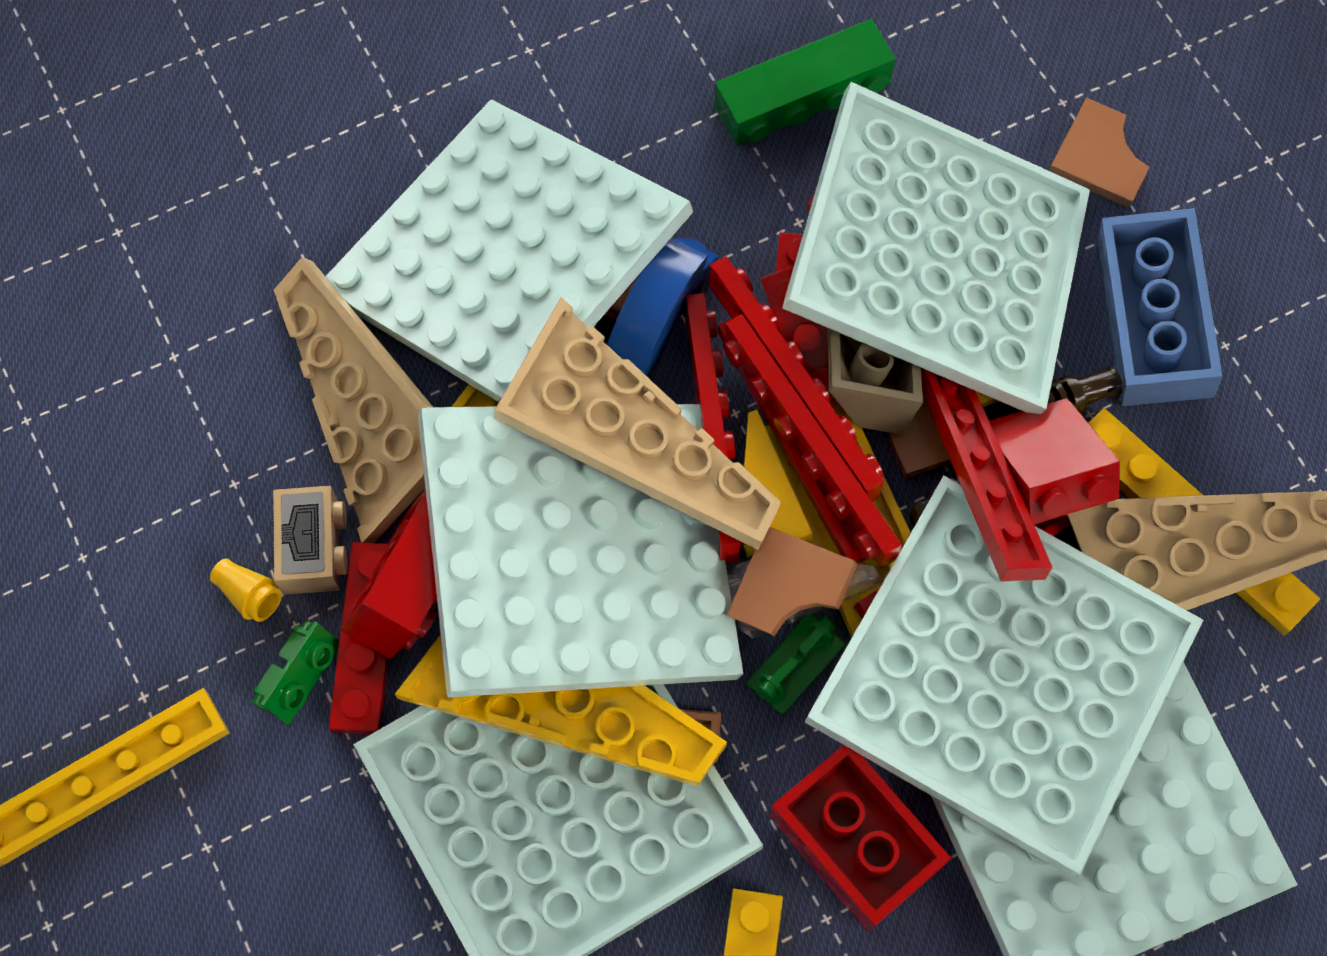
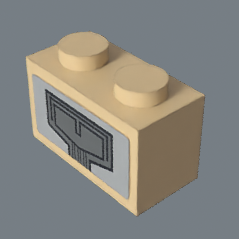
M331 486L273 490L275 583L283 595L340 591V575L347 574L348 572L346 547L339 546V530L346 529L347 527L345 502L338 501Z

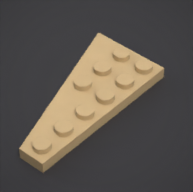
M302 257L277 285L274 293L289 336L296 339L303 360L299 364L303 376L310 379L316 397L312 401L333 462L340 465L347 485L344 493L348 505L354 506L361 525L357 528L361 542L375 543L425 488L418 415L421 408H431L433 406L315 263Z
M561 297L498 403L494 418L758 550L782 502L739 462L733 463L713 445L714 439L704 429L700 428L697 430L681 415L682 409L629 359H621L604 343L605 337L593 326L588 328L572 313L573 307Z
M1327 491L1117 499L1066 515L1079 551L1185 610H1190L1327 559Z

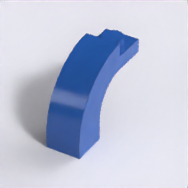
M671 237L636 279L614 324L607 346L621 359H629L647 376L660 362L672 327L686 302V295H690L710 274V265L717 261L719 255L708 251L705 245L697 240L683 239L681 237L674 239Z

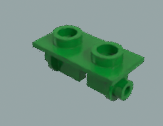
M809 613L746 682V685L783 716L846 644L833 634L836 631V627L831 621L825 617L817 620Z
M305 620L301 627L295 626L293 633L278 654L281 659L288 663L284 669L271 664L257 687L253 689L252 692L256 695L251 703L265 712H271L284 724L289 725L298 710L304 705L307 696L324 670L332 662L335 653L339 649V641L318 622L311 623Z

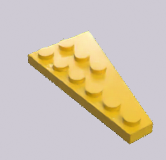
M441 634L395 693L397 699L697 787L727 745V741L644 685L447 697Z

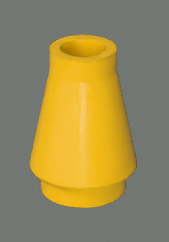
M230 559L219 561L211 571L210 581L223 592L244 619H254L257 622H262L276 611L281 602L282 592L277 588L274 579L237 565Z

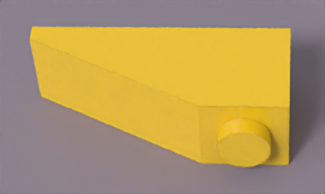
M758 410L748 413L744 468L782 502L770 527L812 544V530ZM742 545L747 558L753 556L755 548L749 545Z

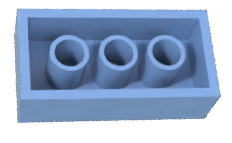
M1195 208L1102 218L1098 249L1115 366L1122 383L1119 385L1122 388V394H1120L1121 406L1215 398L1222 379V370Z

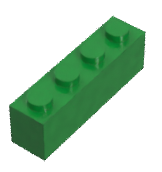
M871 18L716 81L714 106L736 146L748 141L758 142L766 138L772 131L784 126H797L818 112L826 109H838L843 93L851 82L875 93L881 91L891 83L896 59Z

